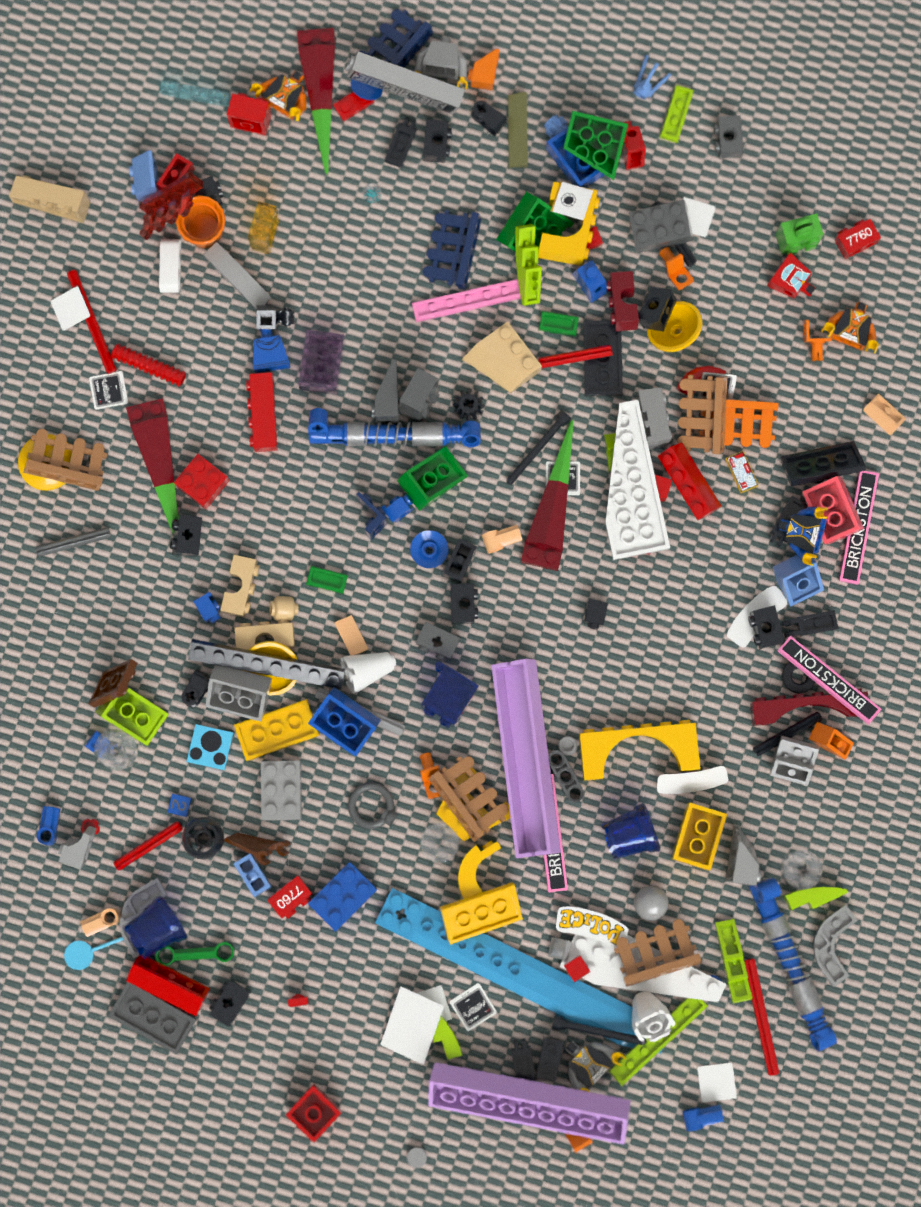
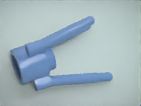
M648 55L644 58L637 81L633 86V93L644 100L647 97L651 98L653 93L671 76L668 73L651 89L652 84L649 81L658 67V63H655L646 80L641 81L649 58Z

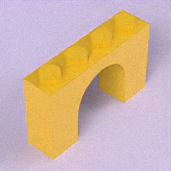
M553 182L549 202L551 207L560 185L557 182ZM590 189L593 190L584 220H581L582 227L576 234L569 237H561L542 233L538 258L583 266V261L588 260L590 250L586 248L587 242L591 243L593 236L590 228L591 225L595 226L597 215L593 214L594 209H598L600 198L597 197L598 190Z

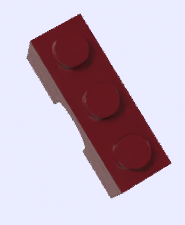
M633 271L610 273V279L606 280L607 292L611 293V296L608 297L609 308L613 310V313H610L611 324H614L615 331L638 330L637 304H627L622 301L624 298L634 297Z

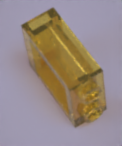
M258 201L248 234L249 243L253 251L270 255L280 221L277 206Z

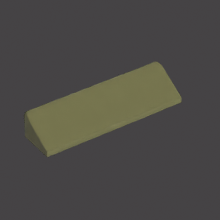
M527 92L508 95L509 168L528 167Z

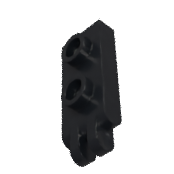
M405 117L403 123L399 122L386 155L385 163L403 168L417 132V128H414L416 120L412 119L410 126L407 125L409 122L408 117Z
M791 496L770 532L773 536L769 542L773 543L777 537L779 541L776 546L780 547L783 541L787 543V532L778 529L781 519L790 521L792 515L797 514L799 510L807 508L808 504Z
M525 1038L521 1039L522 1047H519L518 1039L514 1040L515 1048H511L515 1078L536 1082L531 1046H526Z

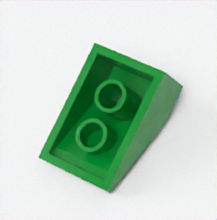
M445 446L407 470L397 482L412 499L417 509L421 511L466 479L468 475Z

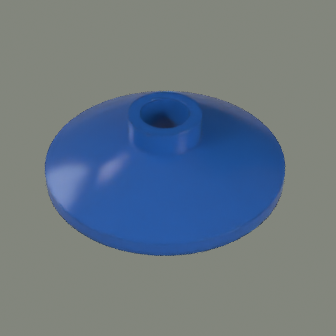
M423 531L412 540L410 546L411 556L415 563L423 568L438 567L447 558L448 543L436 531ZM428 547H431L433 549V552L431 554H428L426 552V549Z

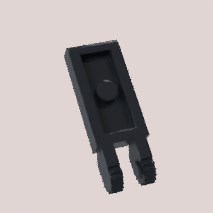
M835 610L800 616L796 619L782 622V626L785 627L794 624L798 625V631L784 633L785 638L799 635L801 637L839 629Z

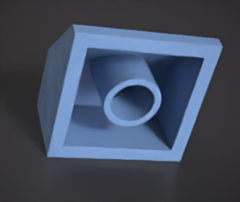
M152 150L133 158L132 166H129L130 176L134 178V184H131L132 195H135L138 201L160 199V192L157 187V163Z
M795 555L772 567L776 581L790 607L824 590L817 562L813 558L811 559V563L814 564L813 566L804 564L802 559Z

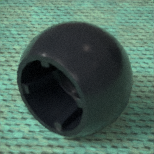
M198 817L191 820L185 826L182 833V844L190 856L206 860L220 852L224 844V832L220 824L212 818ZM199 825H202L203 829L199 830L195 835H193V830ZM209 826L215 832L216 839H214L212 832L208 830ZM202 833H207L209 836V841L206 844H202L199 841ZM190 838H194L195 843L199 846L197 850L191 844ZM213 842H215L211 849L203 852L204 847H209Z

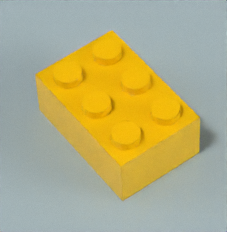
M687 803L671 859L711 871L727 814L693 803Z

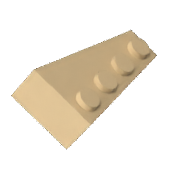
M25 175L15 177L9 195L13 203L83 224L90 206V201L85 191L45 181L33 180Z

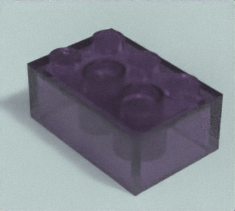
M306 330L298 384L300 390L333 395L338 394L345 346L344 334Z

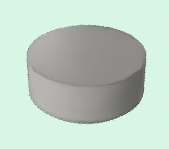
M571 736L563 737L558 743L559 751L565 756L573 755L578 747L577 741Z
M414 1147L409 1150L407 1161L410 1166L420 1168L426 1163L427 1154L423 1148Z

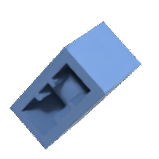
M248 854L234 863L253 897L259 896L272 887L252 854Z

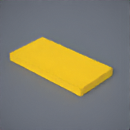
M307 699L264 714L261 722L248 719L234 724L246 761L320 736L318 730L308 724L313 715Z
M513 882L440 907L449 944L523 919Z

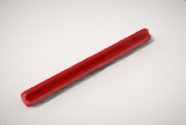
M76 270L68 271L67 276L72 288L79 287L90 313V317L86 318L85 321L104 368L108 374L114 373L116 371L115 364Z
M746 959L744 963L766 1068L769 1076H775L779 1074V1068L755 959Z

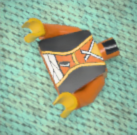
M294 71L290 78L281 74L279 77L271 78L261 84L253 83L250 88V93L252 91L256 92L255 97H259L262 94V98L269 102L270 107L291 120L296 117V121H299L300 115L306 110V95L304 88L299 85L304 77L297 71Z
M861 302L856 303L854 310L847 308L845 311H839L830 317L821 329V332L824 330L829 332V338L861 351L865 348V351L868 352V349L871 348L876 353L879 346L874 324L871 323L872 317L865 315L867 305Z

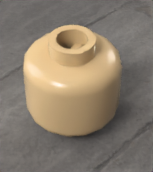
M276 596L273 601H270V616H273L276 621H292L294 615L298 614V603H295L293 597Z

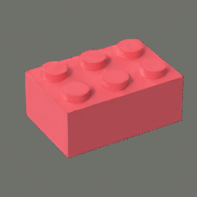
M841 476L833 477L802 491L808 507L828 508V510H824V516L827 517L822 537L824 544L834 543L864 529Z

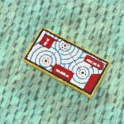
M744 451L725 459L740 494L759 486Z

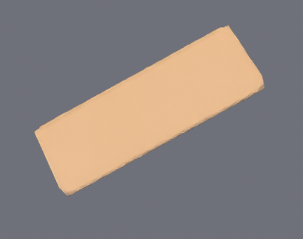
M879 393L863 409L889 435H892L906 420Z
M352 615L334 622L350 655H359L369 650Z

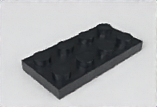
M583 321L584 349L611 345L613 351L611 356L584 361V396L623 395L621 331H615V326L611 324V321Z
M854 441L780 456L782 467L791 487L862 472L866 469V465Z

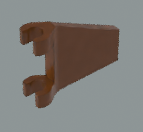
M235 833L225 838V842L254 855L262 865H267L271 862L265 856L271 855L273 850H276L280 856L288 855L289 852L284 847L291 844L288 840L274 841L242 833Z

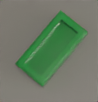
M542 311L539 331L576 337L579 317Z
M311 566L306 585L344 594L348 575Z

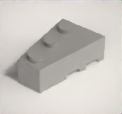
M661 387L638 390L637 399L640 405L649 449L668 447L670 441H672V435L668 425V411L665 410L664 405L666 404L665 393H662Z

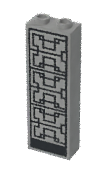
M361 52L351 56L345 68V71H348L347 77L450 114L460 107L465 89Z

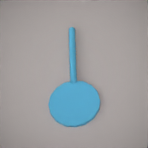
M123 937L93 948L84 941H74L65 949V962L72 969H85L93 961L94 951L123 940Z

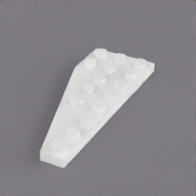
M638 400L619 403L605 520L613 560L670 549Z
M577 934L574 935L571 941L568 959L562 960L559 966L565 969V964L581 955L591 971L582 978L595 985L713 1002L719 1001L726 987L725 983L693 967L626 987L623 977L627 975L626 972L621 973L620 968L624 966L620 954H615V948L599 940ZM626 935L629 944L636 942L635 938ZM638 947L631 949L635 963L641 962L642 958ZM651 947L654 957L661 955L659 950ZM663 961L656 963L657 966L664 964ZM645 967L638 968V972L644 971Z

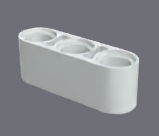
M161 239L160 293H180L181 240Z

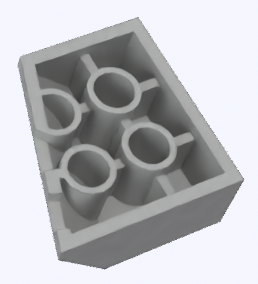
M734 824L725 882L757 886V882L761 881L762 871L759 870L754 846L740 827Z

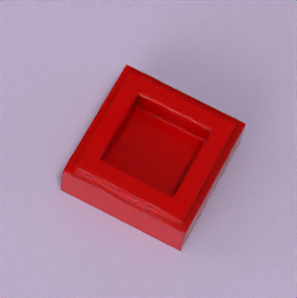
M581 955L564 965L574 982L591 972Z

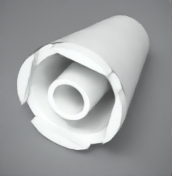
M388 652L348 655L340 659L341 668L345 669L344 675H346L348 680L345 682L351 693L359 692L392 672L394 666H396L394 656Z

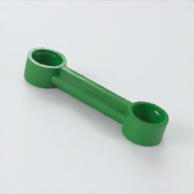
M229 942L219 943L216 947L186 949L162 946L157 950L155 957L157 962L165 966L171 965L174 961L217 959L221 962H227L234 957L235 948ZM224 944L232 949L231 956L227 959H222L218 955V948ZM163 949H169L173 954L172 961L163 963L159 958L160 952Z

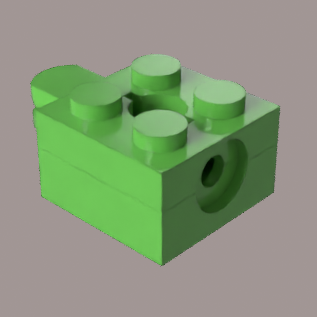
M813 214L782 222L775 235L781 255H789V253L794 255L799 250L805 249V251L815 249L824 234L818 214Z

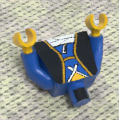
M811 506L799 510L797 514L791 516L790 521L781 519L778 529L787 532L786 541L790 543V547L802 559L804 564L813 566L814 564L811 563V559L817 558V555L811 553L819 552L827 522V517L824 516V510H828L827 507Z

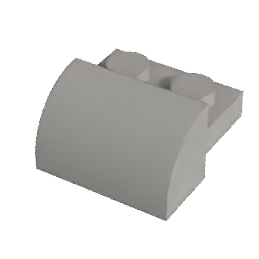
M781 736L772 760L770 776L808 786L819 752V746Z

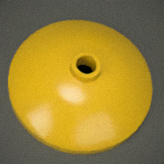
M676 301L664 332L647 329L648 338L652 345L661 351L675 352L691 345L699 336L703 324L702 316L693 304Z
M48 434V439L55 440L56 435ZM31 439L27 441L18 457V468L22 478L33 488L44 491L54 490L66 484L23 473L27 455L32 453L34 441H31ZM46 445L45 457L51 458L53 446ZM65 449L63 461L70 463L72 451Z
M275 641L260 642L249 649L251 651L297 659L295 653L289 647ZM246 671L272 678L269 695L282 694L291 689L296 683V680Z

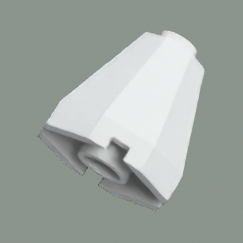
M643 991L635 995L632 1006V1027L639 1040L645 1041L644 1038H648L650 1042H655L669 1035L671 1032L670 1027L675 1025V1021L667 1007L651 992Z

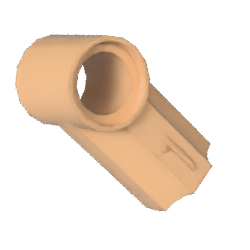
M517 525L499 531L492 530L481 535L488 554L522 541Z
M117 908L105 909L80 921L82 930L88 937L120 922L121 912ZM108 912H113L115 914V920L113 922L108 921Z

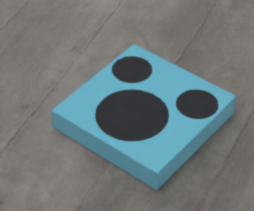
M195 724L187 762L225 771L234 733Z

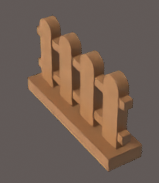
M688 375V378L680 381V388L687 390L688 396L679 401V407L687 410V416H683L678 420L679 427L686 428V435L680 436L677 439V443L682 442L687 451H691V448H703L704 452L707 453L712 449V454L724 452L728 376H718L716 380H713V376H708L706 380L694 379V375ZM693 391L707 392V399L693 398ZM713 392H715V399H712ZM693 410L706 411V418L692 417ZM692 429L705 430V436H692Z
M39 429L36 435L31 436L34 446L32 453L27 455L23 473L99 491L104 472L100 470L102 458H107V453H104V446L101 443H96L92 449L85 448L86 443L81 438L76 439L73 445L66 443L67 437L64 434L56 435L55 440L48 439V432L45 429ZM46 445L53 446L51 458L44 456ZM65 449L72 451L70 463L63 461ZM84 454L91 455L88 467L81 466Z
M460 756L456 759L458 763L448 770L446 767L440 770L442 774L437 771L428 780L473 842H475L484 835L483 831L485 833L490 831L489 826L498 820L500 822L506 820L504 816L508 813L509 809L506 804L496 806L493 799L496 798L497 791L494 788L485 790L481 785L486 779L485 775L482 772L473 774L470 770L474 765L473 758L467 756L462 759ZM465 772L469 779L458 785L454 779ZM477 788L480 795L469 801L466 795ZM488 804L492 810L481 817L477 811Z
M677 919L673 922V930L666 932L663 926L658 925L654 928L655 936L647 938L645 932L639 931L635 935L636 942L631 944L624 937L618 938L616 942L617 948L614 951L615 954H620L624 966L620 968L621 973L626 972L627 975L623 977L625 986H632L701 964L699 953L694 954V951L697 950L696 945H691L687 931H690L689 925L685 926L682 920ZM676 936L679 950L672 951L668 937ZM657 941L661 955L654 957L649 943ZM638 947L642 961L635 963L631 949ZM682 955V959L675 960L676 956ZM660 961H663V962H664L663 965H660V966H657V965H656L657 962H660ZM645 967L644 971L638 972V968Z

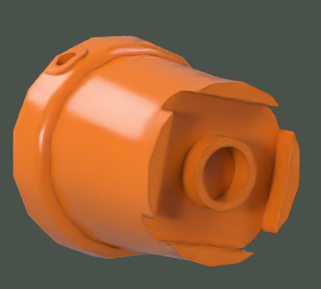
M199 195L191 197L181 204L177 211L175 222L178 232L185 241L199 248H209L221 239L226 218L222 207L217 201L210 197Z

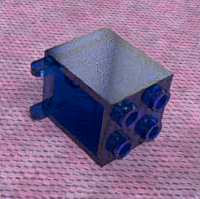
M436 662L435 670L440 675L421 703L422 711L431 718L433 716L439 718V723L447 728L452 726L454 728L478 691L479 685L442 662Z

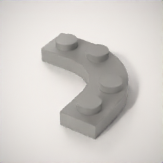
M159 878L134 891L128 897L122 909L120 931L133 958L138 957L140 953L143 954L152 949L142 931L140 923L144 910L152 903L168 895Z
M846 904L829 915L821 923L814 938L813 951L816 963L832 987H835L849 977V974L837 959L834 948L837 937L858 921Z

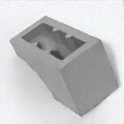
M89 826L81 837L76 839L69 838L66 843H62L58 854H60L59 862L81 870L87 862L96 828Z

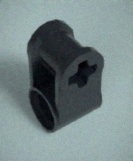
M477 101L473 106V120L494 136L499 133L508 121L505 115L485 101Z
M198 669L194 671L182 693L183 702L191 708L198 706L208 691L210 676ZM188 695H190V696L193 695V696L195 697V700H194V701H193V700H190V701H189V699L187 698V696H188Z

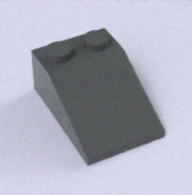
M396 359L392 360L375 396V403L371 404L372 419H376L377 425L379 422L382 424H388L389 422L391 424L399 423Z

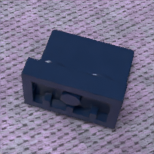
M358 492L356 494L358 502L374 516L365 523L366 536L372 540L387 525V516L382 508L379 506L376 508L373 505V500L366 493L362 495Z

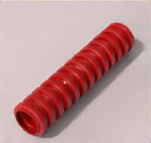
M119 343L112 350L111 357L113 360L117 359L118 362L122 361L123 364L128 363V366H133L135 369L139 368V371L144 370V373L149 372L151 376L154 374L156 378L160 377L161 380L166 379V382H171L173 385L176 384L177 387H180L185 380V371L181 372L179 368L175 369L174 366L169 367V364L164 365L162 361L159 363L157 359L153 360L152 357L143 356L141 352L137 353L136 350L132 351L131 348L126 349V346L121 347Z

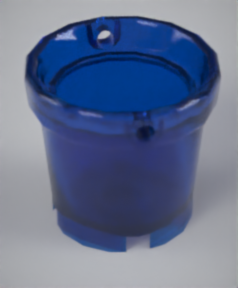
M641 803L635 806L634 810L601 824L602 829L605 830L606 834L604 836L610 853L613 855V860L648 851L653 853L661 850L645 803Z
M162 896L154 899L150 907L123 927L124 931L129 934L130 941L144 960L175 942L180 943L188 937L175 913Z

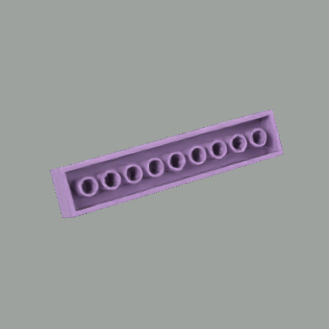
M434 1063L429 1080L430 1107L619 1144L625 1143L631 1100L565 1088L563 1086L549 1085L543 1082L492 1074L465 1067Z

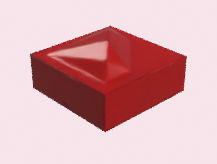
M295 994L292 998L288 999V1007L303 1006L309 1003V997L301 994Z

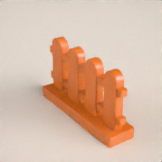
M726 399L724 445L729 446L733 443V438H740V444L743 447H748L752 444V439H759L760 447L768 448L771 445V440H775V435H772V422L776 421L777 416H773V411H778L779 403ZM735 409H742V414L735 413ZM754 410H761V415H754ZM700 411V416L706 418V411ZM735 418L742 419L741 433H734ZM754 420H760V434H753ZM705 430L699 431V435L705 436Z

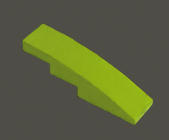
M532 224L516 226L517 276L521 301L524 306L540 303L542 267L538 265L539 247L535 245L536 226Z
M735 920L715 922L732 1003L752 1000L743 959L744 955Z

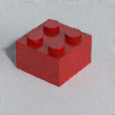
M232 93L227 111L230 128L267 136L272 117L269 102L261 97L254 99L243 93H238V95Z
M197 454L175 480L174 484L206 510L230 480L219 469Z
M313 1084L286 1113V1116L315 1143L341 1115L342 1110L320 1088Z

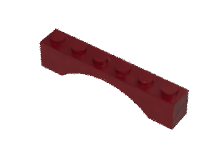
M862 688L857 689L869 699L868 691L862 692ZM824 692L812 693L811 697H805L804 694H795L793 698L786 699L785 695L774 696V700L767 701L766 697L755 698V702L750 703L752 726L772 725L787 712L804 706H822L838 711L846 717L858 716L832 695H824Z

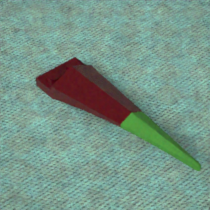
M334 28L297 31L298 50L323 166L327 175L336 49Z
M162 398L126 407L132 432L171 528L172 520L178 516L169 420L164 399Z
M573 419L569 424L527 536L521 563L555 571L559 569L564 541Z

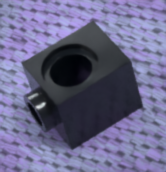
M589 599L584 624H587L588 628L598 630L599 627L604 626L608 603Z

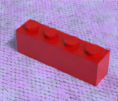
M272 372L249 374L250 380H246L247 391H250L251 398H247L248 410H251L252 417H248L249 428H252L253 435L249 436L250 447H253L255 452L278 451Z
M682 442L669 447L658 455V458L697 521L709 516L722 507Z
M141 953L133 963L126 980L197 1016L210 990L209 987Z

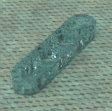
M170 81L160 82L159 93L166 96L220 106H229L231 94L224 91Z

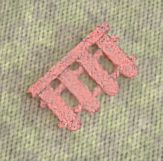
M188 172L140 202L139 209L146 213L143 216L144 223L139 233L141 237L148 240L152 236L153 230L158 233L161 232L166 222L173 225L177 221L178 215L186 217L194 204L192 202L194 193L203 188L204 182L193 173Z

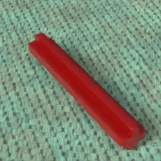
M611 345L540 357L538 362L542 365V368L611 356L613 351Z
M178 821L174 822L114 861L115 868L122 870L181 832L183 827Z

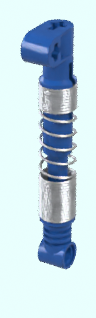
M314 408L309 412L308 433L310 444H344L345 446L352 447L366 446L367 444H374V446L376 444H383L384 446L386 444H393L396 446L397 441H403V445L406 446L407 441H412V446H446L450 444V441H452V444H455V441H457V444H459V441H462L464 446L476 447L481 442V426L476 421L464 422L462 427H459V424L457 427L455 425L450 427L445 422H412V424L409 422L407 428H402L400 422L397 428L390 422L388 425H382L381 422L378 425H372L371 422L368 425H365L364 422H345L343 425H329L326 410Z
M768 878L757 882V886H748L762 917L761 924L765 934H767L769 942H772L774 946L772 951L777 953V961L781 962V971L788 972L785 980L792 981V984L788 986L789 991L800 1013L799 1015L805 1019V1022H808L807 1026H810L808 1029L812 1031L810 1033V1040L816 1051L820 1052L837 1044L834 1031L830 1026H826L828 1023L824 1021L825 1017H822L824 1015V1008L813 985L814 983L811 977H809L810 974L804 975L802 972V968L806 967V965H799L802 955H798L796 950L798 946H795L792 941L794 936H790V926L785 919L784 913L779 910L775 898L781 895L778 882L774 878Z

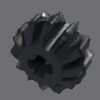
M468 389L467 394L463 390L460 391L461 397L456 395L455 400L457 402H453V407L456 408L454 413H460V420L464 416H466V421H470V416L477 420L476 414L482 415L483 412L480 409L485 408V404L481 403L483 397L477 398L478 391H475L472 395L471 389ZM466 402L472 404V408L465 407Z

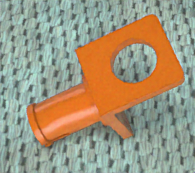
M665 247L660 251V257L666 262L667 276L678 290L694 282L693 277L684 267L682 254L675 256L669 247ZM679 275H685L687 280L684 283H679L676 278Z
M804 320L803 343L811 344V361H823V344L831 342L832 338H809V320Z
M424 753L419 756L423 767L420 773L428 799H433L440 795L438 792L433 793L430 791L431 782L428 779L437 771L440 772L439 766H434L431 753Z

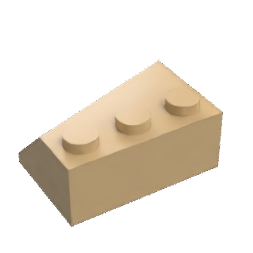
M508 321L478 342L462 358L464 362L476 368L480 373L485 374L493 382L510 393L541 372L542 365Z

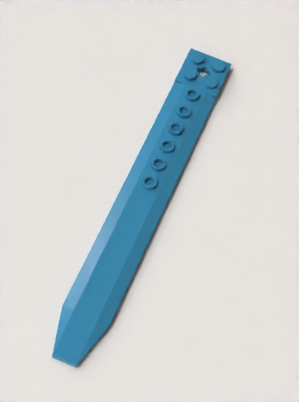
M394 888L391 889L375 924L573 1022L637 1036L632 1027L631 1006L579 980L574 982L569 975L484 933L449 944L440 911ZM404 909V913L407 915L406 918L397 919L396 911ZM607 1038L625 1047L634 1048L637 1045L630 1042Z

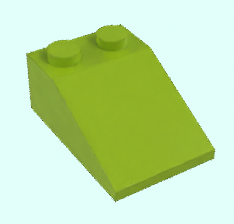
M128 688L124 696L100 705L95 711L99 716L146 746L149 745L169 715L130 688Z

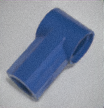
M43 806L40 828L37 832V840L43 845L51 846L57 840L56 833L60 808ZM50 831L51 839L47 842L43 841V834Z
M720 1104L682 1111L687 1132L702 1129L707 1125L724 1122Z

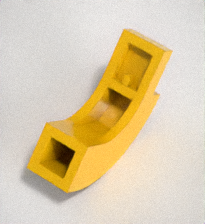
M491 840L482 846L484 850L481 852L476 845L462 860L458 873V884L463 898L482 893L476 881V870L483 859L501 849L498 842L493 843Z

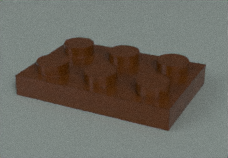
M130 659L104 671L88 704L95 708L120 696H124L128 691L129 687L127 685L136 673L137 662Z

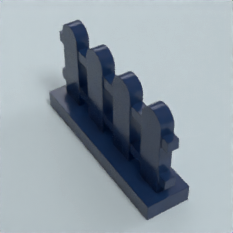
M395 9L391 12L394 22L391 25L383 23L379 27L382 36L379 39L376 37L368 39L370 50L367 53L363 50L358 52L369 56L378 53L385 58L384 61L405 68L433 35L431 24L426 21L423 23L421 20L416 22L408 16L409 13L405 9L403 11ZM400 25L408 32L404 35L396 30V28ZM389 39L396 44V47L392 49L384 42Z
M445 210L444 213L435 215V221L438 225H441V229L431 233V239L434 243H437L436 249H429L427 257L433 261V265L424 267L422 271L424 277L428 278L430 283H434L435 280L446 281L449 286H453V283H456L458 289L466 290L482 221L479 213L472 212L471 217H468V213L458 216L450 214L449 210ZM446 228H460L459 234L446 232ZM443 244L456 246L455 252L442 250ZM439 262L452 264L451 270L438 268Z

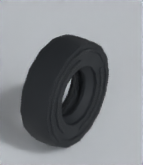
M789 662L782 670V681L789 691L798 694L805 693L813 688L816 682L807 675L805 682L801 684L793 681L792 673L799 668Z

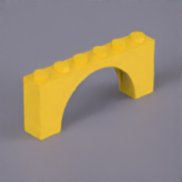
M681 720L677 725H671V722H661L660 726L652 727V723L641 724V728L634 729L633 725L621 726V730H614L613 727L602 728V732H595L594 729L583 730V733L579 734L583 781L603 779L605 762L612 748L620 741L632 736L652 737L666 745L677 761L679 772L700 770L696 723H691L690 720Z

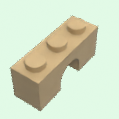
M233 555L229 574L242 580V587L236 593H224L220 610L222 613L245 618L246 613L249 614L251 608L249 597L254 594L256 585L253 584L254 576L258 577L260 565H257L256 559Z
M289 620L277 621L278 624L259 622L258 626H251L250 623L239 624V627H235L236 648L249 650L257 644L258 639L263 635H270L274 638L275 642L282 643L289 648H295L294 625L289 623Z

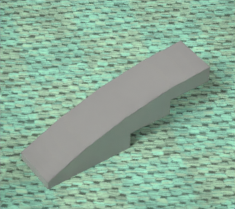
M217 242L203 254L224 279L242 297H245L256 310L257 305H264L271 299L268 293Z

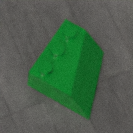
M572 111L563 149L614 180L628 124Z
M526 191L496 240L516 253V226L529 224L536 226L535 245L540 247L542 233L562 236V232L567 227L571 228L575 223L562 214L552 212L551 206Z

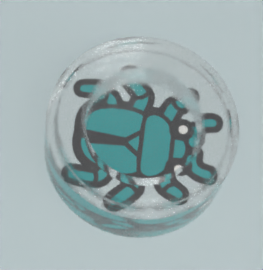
M374 183L367 184L363 189L365 201L376 203L380 200L382 195L380 187Z

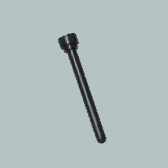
M562 410L559 411L556 415V422L507 478V484H513L556 432L572 421V418Z
M555 1014L552 1030L560 1031L566 1028L639 1045L647 1043L646 1038H644L645 1041H640L635 1035L567 1021V1018H563L562 1015Z

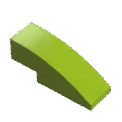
M813 887L790 892L783 895V898L789 910H794L806 903L810 909H815L847 894L848 891L847 889L836 887Z
M441 1015L433 1036L434 1043L443 1042L447 1060L462 1056L459 1042L453 1030Z

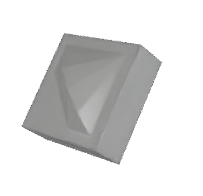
M552 937L548 957L567 960L571 941Z

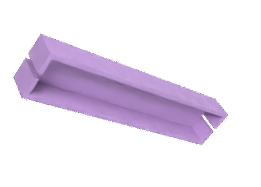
M522 659L491 665L516 858L561 853L536 660Z

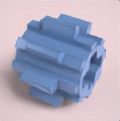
M552 116L544 125L546 128L545 133L550 138H553L568 127L567 121L562 116Z

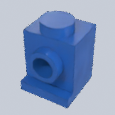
M407 494L401 497L396 496L389 502L391 505H383L381 507L392 523H397L415 509L412 506V499Z
M208 592L193 602L205 622H211L212 624L221 619L218 613L220 607L215 599L211 601L214 597L211 592Z

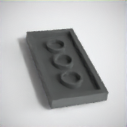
M127 982L109 1014L110 1018L176 1055L179 1053L197 1020Z

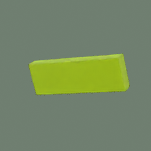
M676 85L661 132V139L678 143L694 90Z

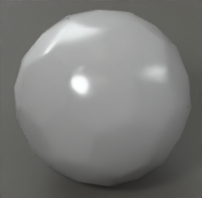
M645 886L634 897L635 910L645 920L653 921L660 919L668 909L669 901L667 895L657 886Z

